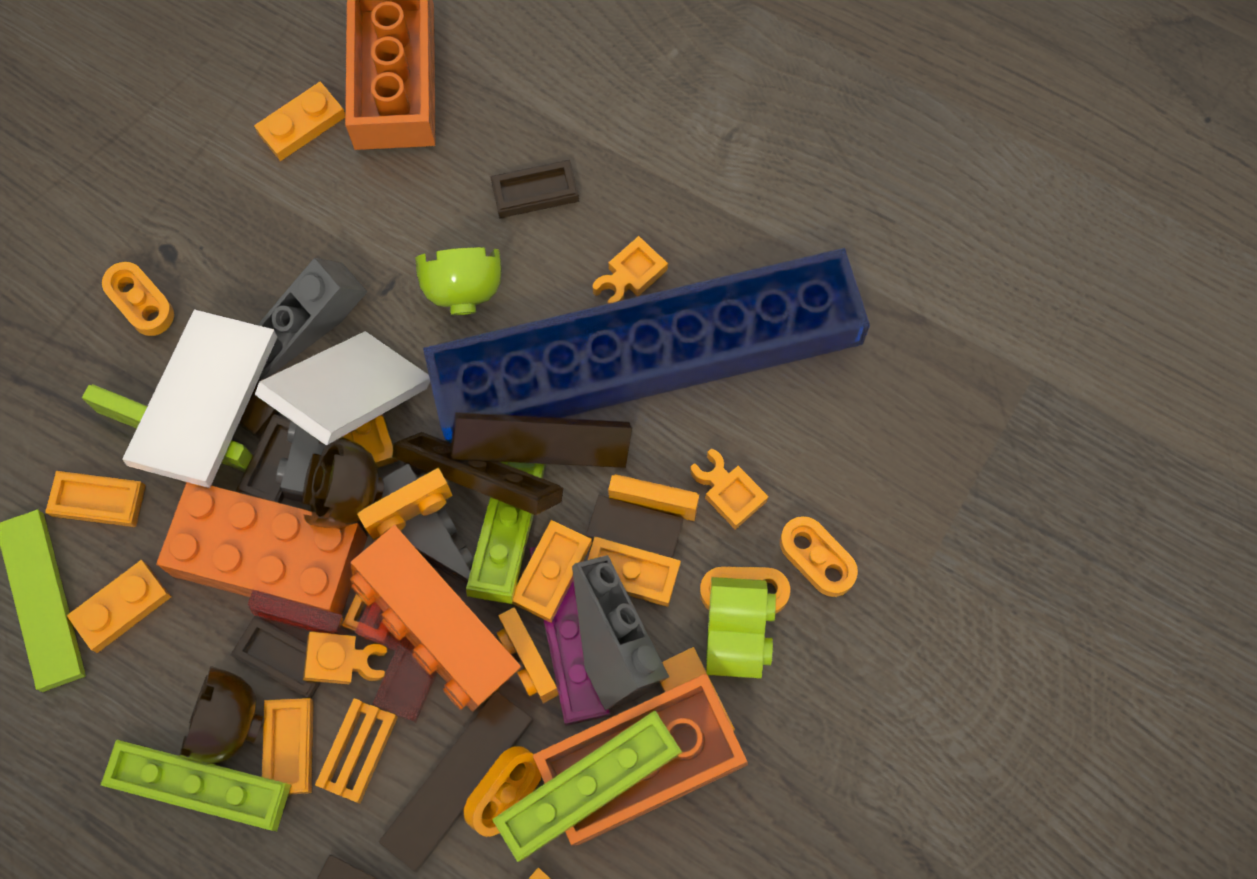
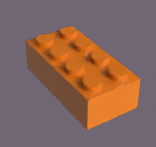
M347 0L345 126L354 150L435 146L433 0Z
M186 482L156 565L175 578L340 621L352 585L350 580L352 577L351 561L363 552L368 537L358 523L343 528H324L309 525L305 521L304 515L312 516L311 511L215 486L207 488Z
M395 525L351 561L352 577L350 580L353 583L351 585L352 589L367 606L375 602L383 610L381 614L383 619L381 621L399 641L403 637H407L415 646L413 649L414 653L412 654L413 658L429 675L435 671L438 672L446 681L443 688L444 693L460 710L467 705L474 712L521 668L520 664Z
M706 673L533 754L543 781L547 783L653 711L657 712L683 752L565 831L571 845L579 846L748 765L746 757Z

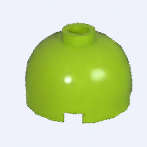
M480 247L436 251L437 260L426 262L425 254L415 257L417 277L421 290L426 298L435 305L450 307L451 315L476 313V305L489 301L497 293L501 282L502 267L499 249H493L489 256H486L485 248Z

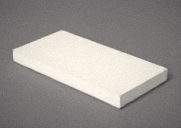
M194 310L122 459L125 464L136 469L210 488L276 342L277 335L275 330Z
M365 331L259 381L255 395L316 439L328 445L426 390L432 377Z

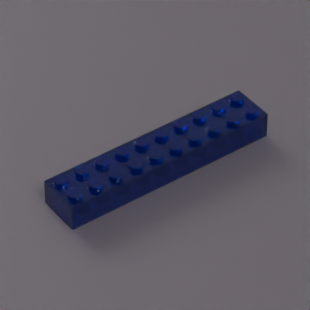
M841 248L424 347L423 351L440 427L445 440L451 443L455 412L562 418L864 344L870 323L846 250Z

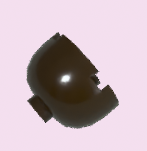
M342 437L326 445L322 455L312 454L303 489V504L311 505L312 516L304 515V519L309 525L324 528H343L356 524L360 521L357 515L360 511L381 500L384 481L382 478H378V467L372 454L357 442Z
M210 666L189 721L190 730L188 736H184L179 757L201 763H220L236 756L245 741L255 742L263 716L255 714L256 696L252 687L242 677Z

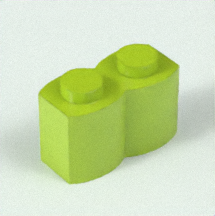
M711 577L706 652L707 675L762 678L763 665L771 666L773 639L765 637L766 621L775 620L776 594L768 593L766 580Z

